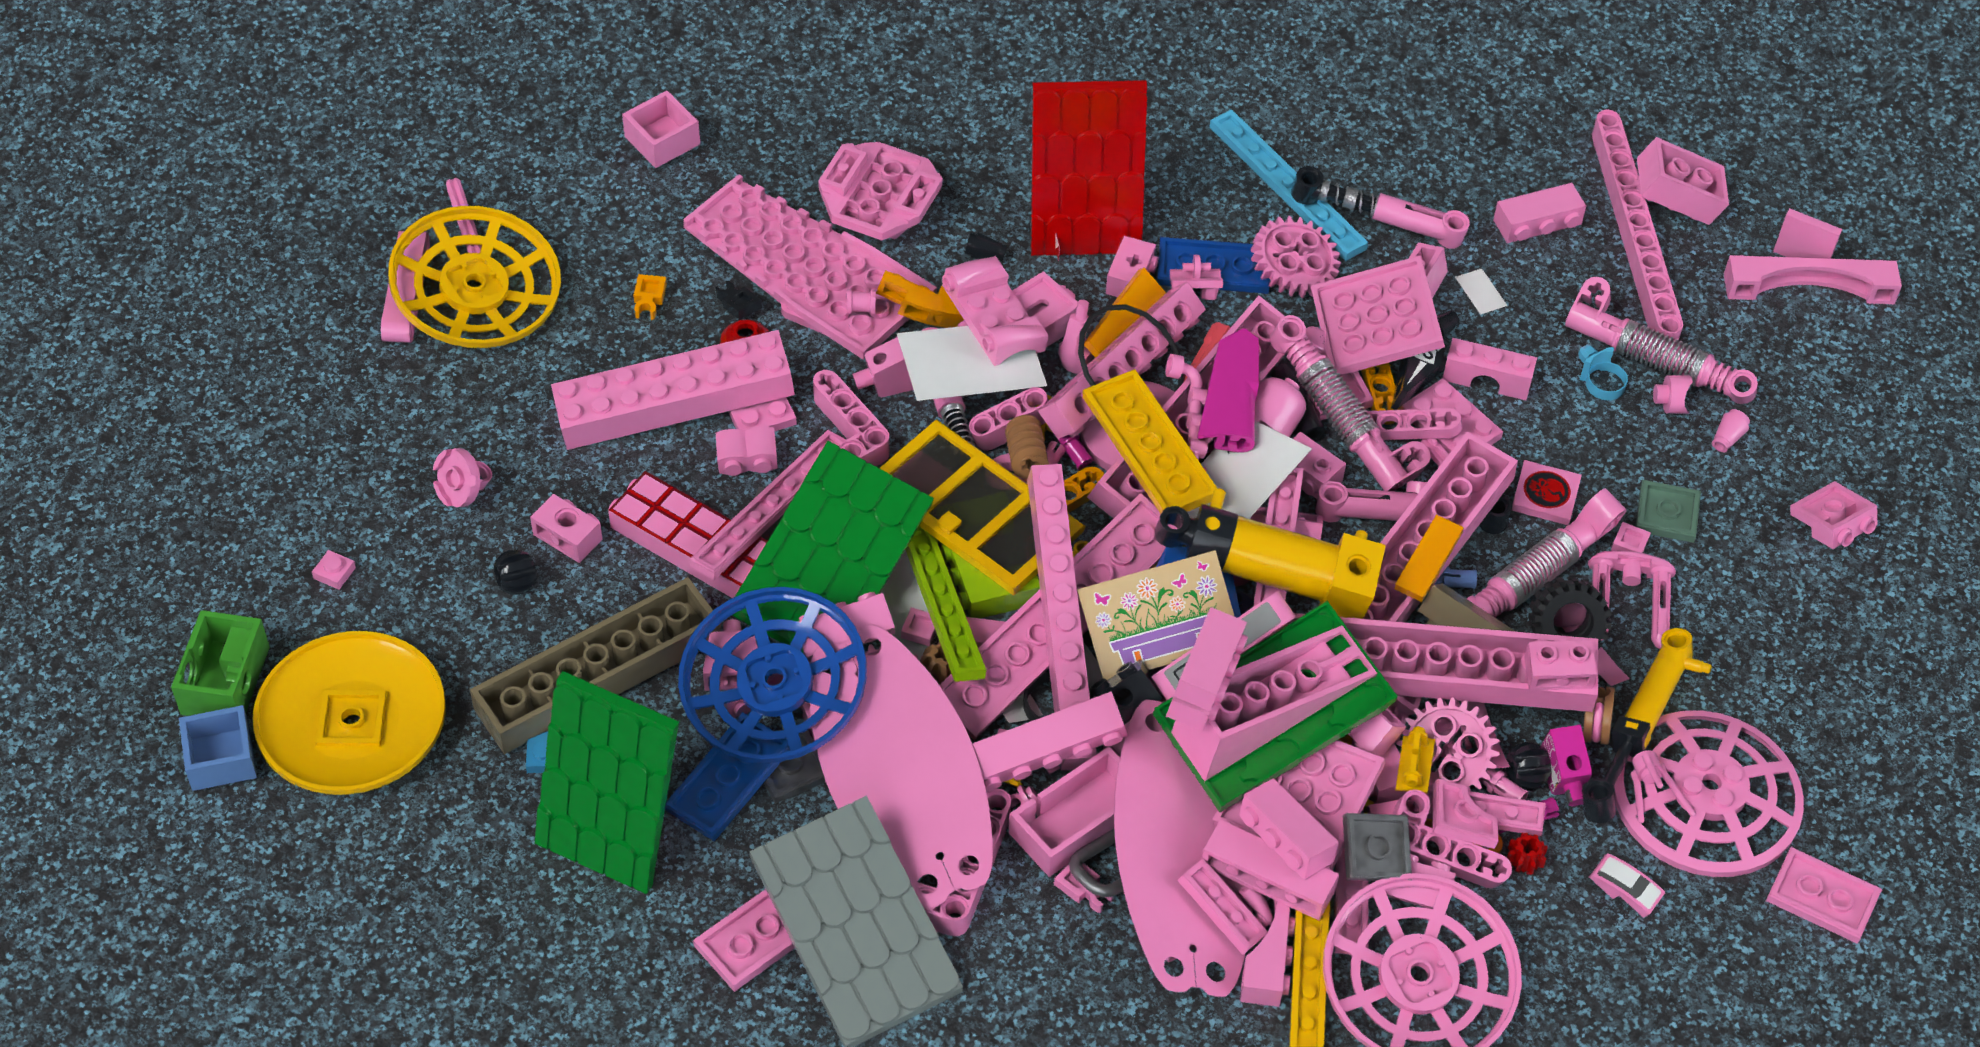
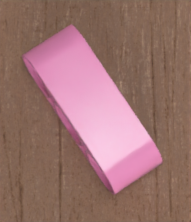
M1039 387L1029 388L974 416L969 423V429L976 446L983 451H989L1007 443L1005 429L1011 421L1009 420L1010 418L1014 419L1020 415H1033L1039 419L1041 425L1046 423L1038 412L1049 401L1046 392Z

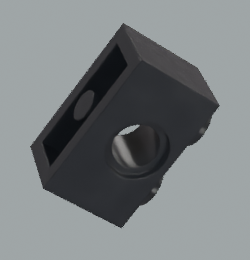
M1141 659L1135 663L1131 661L1125 663L1117 670L1115 676L1108 680L1103 678L1097 681L1090 688L1091 691L1089 692L1090 699L1112 691L1123 723L1132 718L1136 708L1144 700L1159 701L1162 699L1161 691L1152 680V674ZM1121 688H1127L1132 692L1126 698L1118 697L1115 693Z

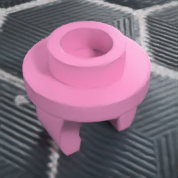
M1019 785L1017 787L1019 794L1010 795L1011 808L1015 807L1018 803L1023 805L1031 798L1036 801L1037 806V793L1031 786L1025 788L1023 785Z

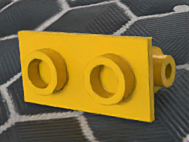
M1414 727L1408 736H1403L1395 788L1397 791L1408 792L1409 790L1416 789L1428 794L1435 739L1428 738L1423 727Z

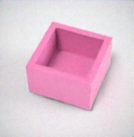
M668 91L622 114L625 138L655 168L700 145L699 121Z

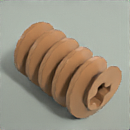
M1020 415L1012 419L1005 429L1011 467L1017 476L1028 479L1031 465H1049L1041 422L1033 415Z

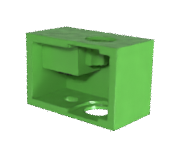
M204 610L200 611L171 686L181 715L190 716L241 705L244 706L245 712L247 711L270 648L262 619ZM188 662H189V664H190V673H189L188 681H187V683L185 684V682H184V672H185V668H186V666H187V664H188Z

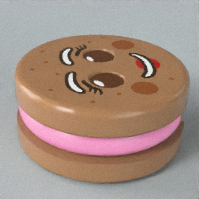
M1599 687L1593 711H1585L1583 725L1585 742L1591 743L1592 739L1595 743L1601 740L1600 744H1609L1615 696L1614 687H1606V690L1604 687Z

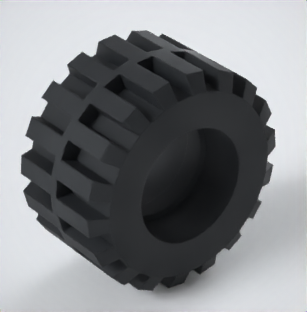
M1569 576L1568 580H1564L1562 577L1555 578V584H1551L1548 581L1544 584L1546 589L1543 592L1538 589L1534 594L1537 600H1531L1529 606L1532 613H1528L1533 633L1598 639V649L1602 647L1599 641L1601 639L1607 640L1609 635L1606 629H1611L1612 622L1609 620V617L1612 615L1607 606L1608 603L1594 586H1591L1583 579L1578 581L1576 577ZM1570 603H1579L1585 606L1586 618L1579 628L1571 632H1560L1554 628V617L1561 607Z

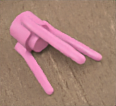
M1647 750L1636 754L1632 759L1635 770L1630 775L1634 782L1638 822L1644 823L1645 820L1641 781L1646 784L1656 783L1658 788H1662L1661 777H1663L1688 814L1695 816V811L1668 774L1664 763L1659 762L1656 753Z

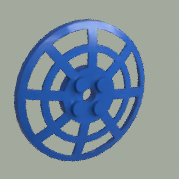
M769 587L757 589L736 596L714 609L693 632L683 651L679 666L678 686L680 698L693 727L714 748L726 755L744 761L759 763L787 761L819 749L831 741L848 724L864 694L867 680V660L864 646L856 627L848 616L833 602L818 594L798 588ZM788 601L808 605L801 623L785 619L763 621L758 604ZM746 608L751 626L735 634L722 649L706 640L709 634L722 621ZM820 611L829 615L843 628L852 642L851 645L835 652L829 641L813 628ZM787 630L794 631L796 634L789 645L770 643L767 631ZM755 636L758 648L750 652L744 660L732 655V652L741 643ZM807 638L812 639L818 644L827 657L809 664L808 659L801 652ZM700 651L715 660L710 674V694L691 697V672L696 655ZM856 656L858 662V683L855 696L851 703L838 700L836 696L840 686L839 664ZM725 665L738 672V688L720 692V677ZM831 669V683L827 696L813 691V676ZM773 674H781L783 676L782 682L774 686L767 684L768 678ZM743 700L751 709V712L744 722L740 723L731 716L724 704ZM804 702L820 707L809 719L796 726L792 712L802 706ZM714 706L722 720L737 732L727 744L720 742L705 728L698 718L695 709ZM829 710L844 715L829 732L814 742L802 746L799 734L816 725ZM763 716H780L784 730L768 732L756 730L755 727ZM748 737L766 741L787 738L790 751L779 754L760 755L739 751V749Z

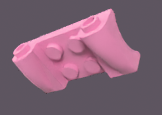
M996 256L976 259L946 268L945 274L942 277L943 288L994 366L1000 365L1008 357L1020 351L1036 350L1040 353L1044 352L1049 336L1036 316L1029 317L1007 284L1009 275Z

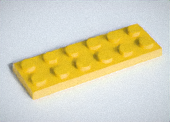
M1136 369L1082 390L1083 399L1160 514L1165 508L1170 506H1179L1188 512L1200 507L1201 504L1211 502L1213 492L1217 489L1216 485Z

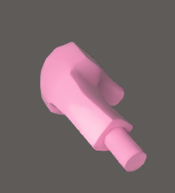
M1086 300L1078 301L1076 313L1070 315L1064 339L1059 343L1058 354L1062 365L1067 371L1074 374L1082 371L1078 348L1080 331L1089 317L1087 315L1089 302ZM1084 346V357L1088 365L1094 356Z

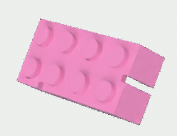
M1110 746L1037 794V806L1036 801L1031 798L1010 813L1009 834L1048 877L1068 865L1072 855L1078 850L1114 829V799L1120 757Z

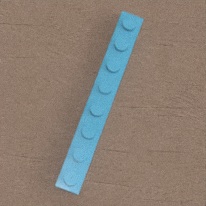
M1232 109L1210 120V129L1302 217L1307 224L1313 221L1312 228L1322 227V235H1331L1328 243L1333 242L1337 244L1334 250L1340 252V256L1345 261L1367 250L1368 241L1328 202L1317 199L1314 203L1306 205L1298 203L1293 199L1291 189L1297 172Z

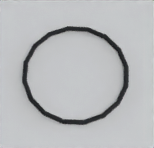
M1127 304L1106 305L1088 317L1080 331L1078 356L1084 377L1090 386L1096 384L1089 374L1084 357L1085 333L1093 319L1106 311L1127 310L1145 317L1163 333L1174 354L1180 355L1178 346L1162 324L1147 312ZM1184 374L1178 379V388L1183 384Z

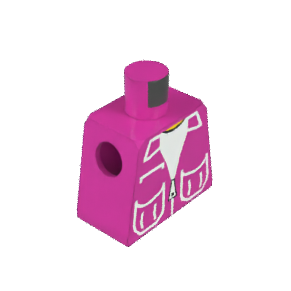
M1581 725L1550 729L1541 744L1547 751L1551 761V774L1547 781L1550 791L1553 795L1565 794L1569 806L1583 804V785L1592 776Z

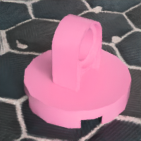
M462 448L443 450L437 456L433 466V470H438V481H433L434 489L438 498L446 506H454L456 508L469 506L475 501L479 491L483 490L492 478L491 469L483 462L475 461V458Z

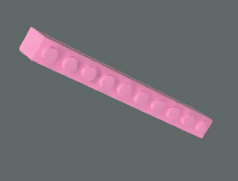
M1062 464L1031 465L1027 482L1055 713L1090 700ZM1096 747L1092 749L1091 753L1083 757L1076 758L1071 756L1063 759L1060 764L1061 770L1076 769L1097 754Z

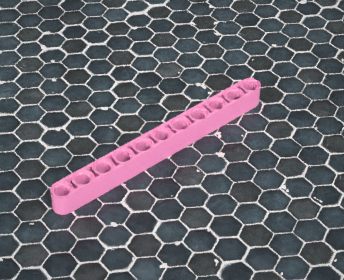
M1602 110L1597 114L1592 139L1647 326L1650 327V330L1654 329L1655 332L1659 331L1660 334L1664 333V336L1668 335L1669 338L1673 337L1674 340L1678 339L1679 341L1683 329L1682 317L1646 199L1640 193L1639 176L1622 120L1615 111Z

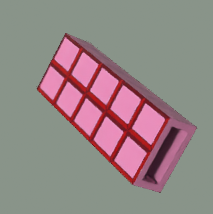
M646 471L638 479L632 480L625 493L619 499H615L608 509L610 528L731 598H734L768 542V540L760 536L715 580H712L689 567V560L731 519Z

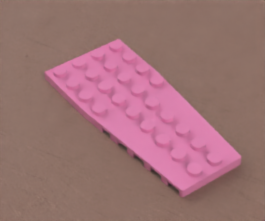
M741 175L733 178L683 220L684 229L779 303L782 302L789 310L803 318L806 323L863 360L865 359L864 355L866 352L880 346L906 323L909 318L898 314L901 307L900 304L876 294L875 315H871L870 312H852L847 314V289H852L853 292H870L871 289H876L877 291L886 270L899 274L904 279L917 285L925 286L930 291L937 293L936 286L878 249L845 231L840 234L832 230V224L823 219L817 222L809 217L808 211L802 208L798 211L787 205V200L780 196L775 199L765 194V188L758 184L752 187L743 182V176Z

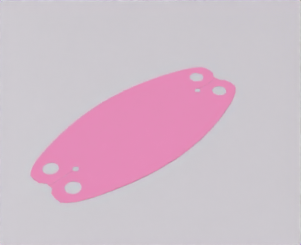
M867 625L857 630L862 643L874 638L880 641L882 647L878 654L874 656L866 655L867 680L863 697L848 724L831 741L817 749L827 786L837 808L839 809L854 803V801L867 795L922 906L931 909L946 902L950 893L961 888L970 891L986 884L989 879L993 861V841L986 788L969 735L940 685L922 663L892 634L878 626ZM847 640L841 644L836 642H830L834 651L837 652L847 647V645H851L852 642ZM820 647L815 650L811 663L827 657ZM856 656L842 663L840 686L836 696L838 700L851 703L855 696L858 677L856 676L858 662ZM824 671L814 675L812 690L827 696L831 683V674ZM810 704L811 716L820 707ZM829 710L812 727L814 740L829 732L844 715ZM938 852H942L944 854V858L942 860H938L936 858V854ZM965 856H974L978 859L979 868L974 874L965 875L959 870V862ZM927 874L935 876L938 881L935 891L929 894L920 892L917 886L920 877Z
M1144 700L1136 708L1129 723L1128 735L1124 739L1116 778L1114 835L1124 895L1144 954L1160 983L1169 991L1186 992L1190 987L1202 988L1208 995L1226 997L1237 983L1245 954L1242 955L1177 881L1202 859L1203 848L1216 828L1212 819L1217 812V808L1178 750L1172 745L1164 730L1152 731L1147 727L1145 723L1146 716L1153 714L1154 708L1162 704V702ZM1218 874L1253 914L1252 907L1239 893L1243 885ZM1192 944L1197 948V951L1194 952V957L1193 952L1189 949V946ZM1174 957L1181 961L1183 973L1180 976L1174 977L1166 972L1164 962L1167 958ZM1216 962L1222 965L1225 970V977L1222 981L1216 982L1208 977L1206 967L1209 963Z

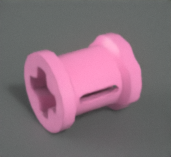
M847 289V314L852 312H870L871 315H875L876 289H871L870 292H853L852 289Z

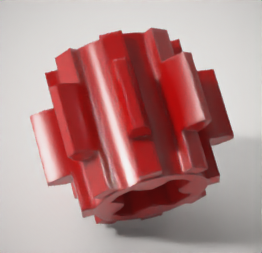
M1521 833L1520 838L1517 837L1516 840H1510L1508 846L1510 852L1507 858L1511 866L1514 865L1516 868V872H1526V874L1533 875L1534 870H1537L1538 867L1544 868L1548 847L1544 845L1543 841L1540 842L1538 835L1534 834L1532 836L1528 835V833Z

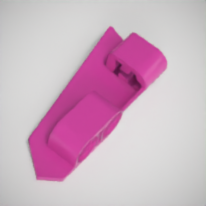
M1246 328L1232 333L1221 339L1218 343L1197 439L1214 437V447L1219 450L1248 452L1253 449L1255 444V400L1259 387V338Z

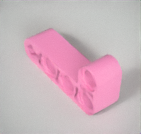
M830 370L817 372L813 377L814 402L847 438L839 447L876 467L884 463L889 458V432L835 372Z
M1416 789L1409 790L1398 800L1392 815H1408L1410 854L1419 857L1418 862L1431 866L1432 861L1451 866L1450 872L1456 873V877L1490 889L1498 887L1510 877L1512 866L1507 857L1473 843L1433 833V828L1425 826L1424 824L1430 809V801L1424 792ZM1406 801H1414L1419 807V813H1411L1406 807ZM1427 841H1432L1438 845L1439 855H1433L1427 850ZM1457 853L1467 855L1470 861L1469 867L1462 866L1458 862ZM1492 865L1495 866V872L1499 874L1496 877L1492 876L1493 870L1489 868Z

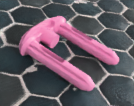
M1603 551L1594 555L1588 562L1589 568L1592 569V586L1599 592V582L1603 584L1602 596L1608 603V607L1611 592L1610 575L1613 574L1614 570L1623 571L1622 582L1627 586L1639 585L1641 583V573L1646 574V578L1653 579L1651 640L1655 647L1660 649L1661 637L1665 631L1670 629L1671 578L1676 574L1674 566L1663 558L1635 551ZM1660 590L1663 591V608L1660 607Z

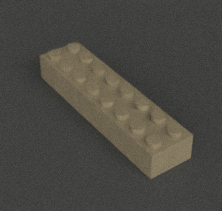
M689 577L471 688L470 693L474 711L503 754H506L527 743L528 739L548 731V725L551 722L553 691L556 687L557 678L562 671L618 695L681 662L683 651L691 635L713 609ZM720 624L712 632L721 631Z

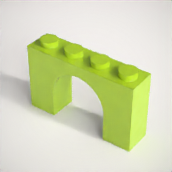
M1003 493L936 509V519H940L942 515L950 511L962 520V524L954 532L966 541H969L1009 505L1006 494ZM1014 519L991 539L1013 534ZM941 545L943 559L945 563L949 562L951 566L949 572L952 582L960 590L958 593L963 610H967L969 617L985 618L1018 610L1040 590L1039 579L1036 575L1013 596L947 546ZM1023 565L1008 568L1006 570L1009 571L1011 574H1014Z

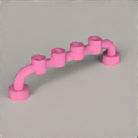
M1170 354L1166 364V377L1179 379L1184 374L1190 379L1191 386L1187 398L1190 406L1186 422V429L1188 430V440L1186 443L1199 461V458H1205L1208 448L1207 441L1197 439L1202 418L1201 407L1205 405L1208 390L1202 389L1201 375L1192 365L1184 362V356Z

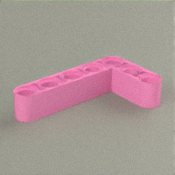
M1003 789L986 792L993 841L992 866L1009 825L1011 813V797ZM995 807H996V808H1001L1002 810L996 811V810H992V808H995ZM974 856L962 858L959 862L961 873L965 875L974 874L979 868V863L976 864L970 861L978 859ZM917 883L919 891L925 894L932 893L936 889L932 886ZM985 884L970 891L955 890L950 893L947 901L931 909L924 908L936 932L955 937L964 934L970 926ZM953 913H956V914H959V915H961V916H960V917H957V918H953V917H950L949 915H950V914H953Z

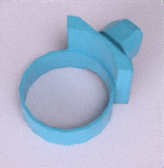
M1587 344L1581 347L1578 353L1580 360L1584 363L1580 380L1586 381V388L1596 398L1601 400L1618 399L1624 394L1628 383V376L1622 367L1610 362L1614 347H1608L1598 352L1594 347ZM1596 370L1609 371L1620 377L1624 386L1616 391L1599 389L1590 380V374Z

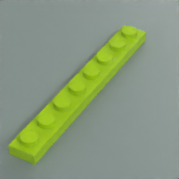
M919 526L905 550L955 682L985 679L986 667L937 540Z

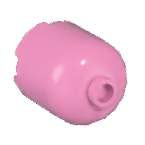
M1270 377L1262 380L1259 383L1255 400V421L1290 437L1306 411V401L1299 391L1300 386L1289 378L1283 380Z

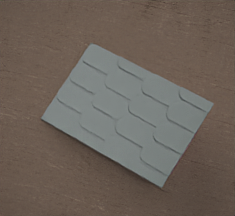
M867 795L854 801V803L845 805L824 815V817H820L795 829V831H791L749 851L750 858L844 1047H855L963 992V986L913 889L910 879Z

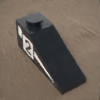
M1445 347L1401 359L1391 409H1399L1430 383L1436 372L1441 373L1447 360V357L1444 356Z

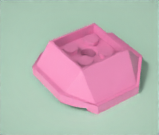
M868 142L858 145L853 143L842 144L818 180V184L833 224L883 241L887 238L896 240L908 228L921 222L943 186V178L937 173L934 165L928 158L881 142Z

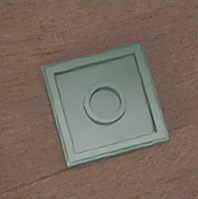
M1642 480L1635 527L1651 532L1650 535L1694 543L1697 533L1701 491Z

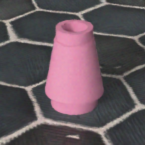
M1736 409L1725 413L1712 441V446L1720 452H1727L1749 430L1750 419L1748 416Z

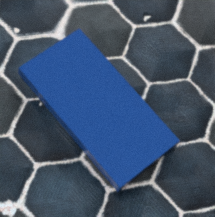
M1160 237L1157 283L1159 285L1171 286L1170 269H1182V263H1193V255H1200L1201 263H1211V269H1220L1221 278H1223V288H1219V290L1269 294L1270 279H1261L1263 271H1255L1254 269L1258 262L1251 261L1254 254L1251 252L1253 244Z
M742 712L736 720L743 723L748 715ZM760 722L755 727L756 730L773 731ZM730 727L719 741L727 744L737 731ZM748 737L739 751L763 755L788 752L790 748L787 739L766 741ZM712 747L666 801L665 810L715 842L781 762L759 763L744 761L726 755Z

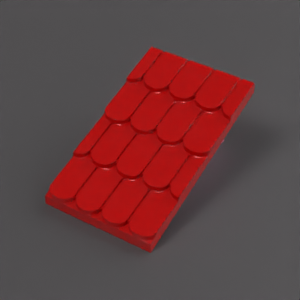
M1146 80L1033 82L1031 256L1056 255L1055 233L1060 247L1059 255L1116 254L1124 236L1142 240L1147 116Z

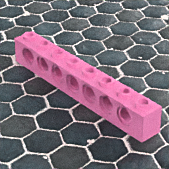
M1185 282L1170 289L1146 312L1166 328L1176 343L1183 338L1184 334L1182 332L1184 330H1188L1199 323L1198 317L1206 308L1189 283ZM1140 316L1087 365L1089 374L1095 384L1134 369L1140 375L1152 366L1150 362L1153 359L1156 360L1167 353L1168 349L1166 347L1169 343L1156 326L1145 317ZM1083 370L1038 410L1057 439L1070 435L1071 438L1075 437L1085 429L1083 424L1086 421L1090 422L1096 418L1083 399L1082 390L1091 387L1084 377Z

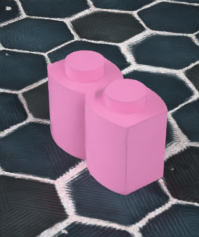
M759 426L747 430L726 429L716 432L719 474L736 476L747 471L767 473L778 468L775 430L773 427Z

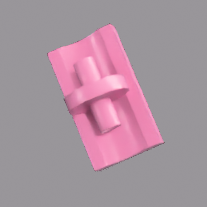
M1193 255V263H1182V269H1170L1169 277L1172 288L1188 282L1191 288H1201V299L1216 300L1219 288H1223V278H1221L1220 269H1211V263H1201L1200 255Z

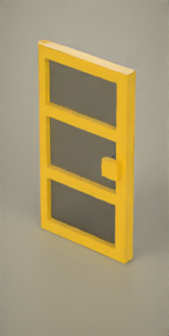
M938 420L932 422L880 467L881 470L891 474L894 478L896 477L920 492L933 497L932 505L919 526L1014 596L1038 574L1028 484ZM1068 514L1072 543L1084 532L1086 526Z

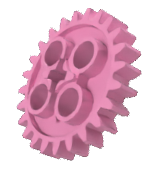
M1288 216L1285 222L1281 217H1278L1275 223L1269 220L1266 227L1262 226L1253 240L1254 244L1251 252L1254 254L1251 261L1258 262L1254 269L1255 271H1263L1261 279L1269 278L1271 280L1269 287L1276 284L1279 285V293H1282L1284 289H1288L1291 297L1295 291H1298L1301 298H1304L1306 292L1313 297L1311 285L1333 280L1339 273L1338 268L1341 262L1338 261L1340 252L1334 251L1337 244L1333 242L1328 243L1331 235H1322V227L1312 228L1313 221L1305 225L1303 224L1302 217H1299L1297 222H1294L1291 216Z
M1451 697L1448 706H1445L1442 698H1438L1437 707L1435 708L1429 701L1425 702L1427 711L1424 713L1415 708L1414 711L1418 718L1413 720L1406 717L1405 720L1411 727L1409 730L1405 729L1402 734L1408 736L1414 727L1419 726L1425 729L1428 738L1435 739L1432 766L1444 752L1441 744L1443 742L1450 743L1462 725L1466 726L1465 732L1453 745L1456 753L1454 755L1447 754L1435 772L1431 771L1429 785H1434L1436 779L1467 786L1468 791H1471L1470 786L1472 785L1481 790L1483 787L1479 779L1482 777L1491 780L1492 778L1486 770L1488 768L1497 769L1498 767L1491 761V757L1501 755L1500 752L1492 750L1493 745L1500 743V739L1490 737V734L1496 730V727L1486 728L1485 726L1490 717L1486 715L1478 718L1477 715L1480 710L1478 706L1468 711V701L1466 700L1463 701L1460 707H1457L1454 697ZM1442 718H1449L1453 723L1452 732L1446 736L1440 735L1436 729L1437 722ZM1474 736L1478 739L1479 749L1476 753L1467 754L1463 750L1462 743L1466 737ZM1402 741L1396 742L1397 745L1402 747ZM1449 762H1456L1460 766L1461 773L1455 780H1449L1444 775V767Z

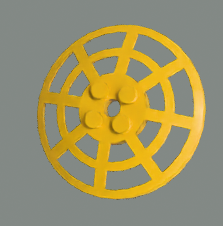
M457 206L432 212L418 219L403 232L391 252L388 265V283L391 295L398 309L420 331L451 345L467 348H489L516 342L530 335L543 325L552 314L558 301L561 273L557 256L551 245L529 223L515 215L498 209L483 206ZM458 220H482L489 222L485 236L461 235L450 238L443 223ZM500 226L508 227L521 234L537 250L523 258L511 246L496 240ZM433 228L440 242L429 248L420 258L419 262L403 255L405 249L416 237L424 231ZM467 244L482 245L480 253H465L461 255L455 246ZM493 249L507 255L514 263L504 268L497 260L491 257ZM445 251L450 259L444 265L442 271L427 266L435 256ZM542 259L547 263L551 276L550 295L533 294L534 279L530 267ZM398 265L415 272L414 288L418 299L402 301L397 286ZM521 272L525 281V293L508 290L509 278ZM423 276L440 282L441 293L426 297L423 289ZM470 280H474L480 282L481 285L478 287L469 286L467 282ZM505 300L521 303L506 318H503L497 310ZM448 303L452 308L458 310L455 320L445 317L434 306ZM530 304L547 305L542 315L530 326L518 332L510 326V324L524 314ZM425 309L434 319L451 327L449 334L428 326L410 311ZM470 314H486L492 321L491 324L484 325L466 324ZM498 329L504 335L501 338L485 340L460 338L463 331L488 332Z

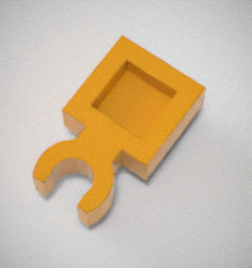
M638 274L633 295L634 303H636L634 306L636 318H640L642 311H650L651 320L656 318V305H662L667 286L666 277Z

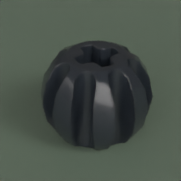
M518 549L508 550L495 560L494 574L497 584L503 592L512 595L523 594L535 585L537 579L536 567L532 557L527 552Z
M1524 742L1514 746L1506 756V760L1510 767L1506 768L1508 778L1521 788L1531 790L1542 786L1548 781V777L1551 774V761L1547 751L1542 746L1531 742Z

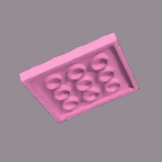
M1421 255L1311 285L1320 329L1325 331L1324 346L1326 355L1334 365V369H1337V373H1340V376L1445 347Z
M1338 740L1275 778L1298 803L1339 841L1334 861L1328 865L1332 870L1344 848L1342 815L1346 813L1361 814L1385 765V758ZM1243 799L1220 813L1217 810L1212 819L1215 826H1217L1221 819L1228 823L1238 824L1245 831L1260 837L1239 816Z

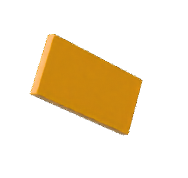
M1141 268L1135 273L1112 305L1127 304L1146 312L1166 292L1145 268ZM1127 310L1107 311L1085 340L1084 346L1096 358L1130 327L1140 315Z

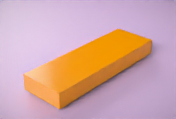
M1436 515L1396 581L1394 589L1422 602L1461 537L1464 527Z

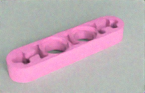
M1451 408L1367 411V414L1371 415L1370 418L1374 419L1373 421L1379 426L1381 430L1380 436L1383 440L1451 438L1457 436L1462 430L1461 415L1457 410ZM1416 420L1427 422L1423 428L1418 429L1411 426ZM1433 420H1436V427H1433L1432 425ZM1451 420V425L1446 426V421ZM1387 421H1394L1398 424L1390 430L1382 427Z

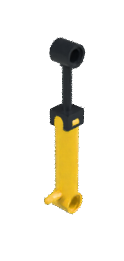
M1672 628L1663 633L1661 648L1626 715L1619 716L1612 729L1613 752L1616 755L1604 778L1591 779L1583 785V812L1589 821L1605 823L1612 820L1615 816L1614 785L1629 756L1634 757L1642 751L1649 750L1651 734L1684 670L1707 674L1711 672V664L1693 659V638L1687 630Z

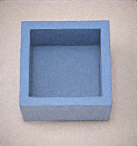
M243 705L179 718L185 772L192 791L257 778L250 724Z

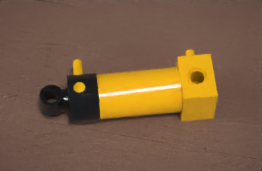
M1221 488L1214 490L1210 506L1201 504L1197 517H1194V519L1190 518L1185 509L1179 506H1170L1162 511L1155 528L1156 540L1161 545L1170 548L1177 547L1180 544L1186 545L1185 559L1216 550L1222 572L1319 600V606L1328 601L1339 617L1363 619L1375 597L1386 545L1367 540L1368 534L1364 530L1356 531L1355 536L1343 533L1337 545L1268 525L1223 510L1222 506L1226 492ZM1168 524L1174 525L1178 529H1172L1168 526Z

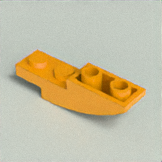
M885 270L876 294L900 304L899 315L921 323L944 328L958 327V324L964 321L942 285L937 294L925 286L917 285L904 279L899 274Z

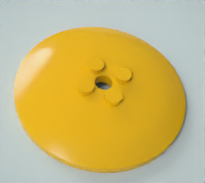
M372 631L334 633L300 646L272 669L260 687L255 700L253 730L257 745L266 762L276 773L290 783L303 789L323 794L345 795L367 792L401 778L416 767L430 752L440 735L444 723L446 709L444 689L437 670L430 660L406 641ZM350 715L360 717L356 723H344V720Z

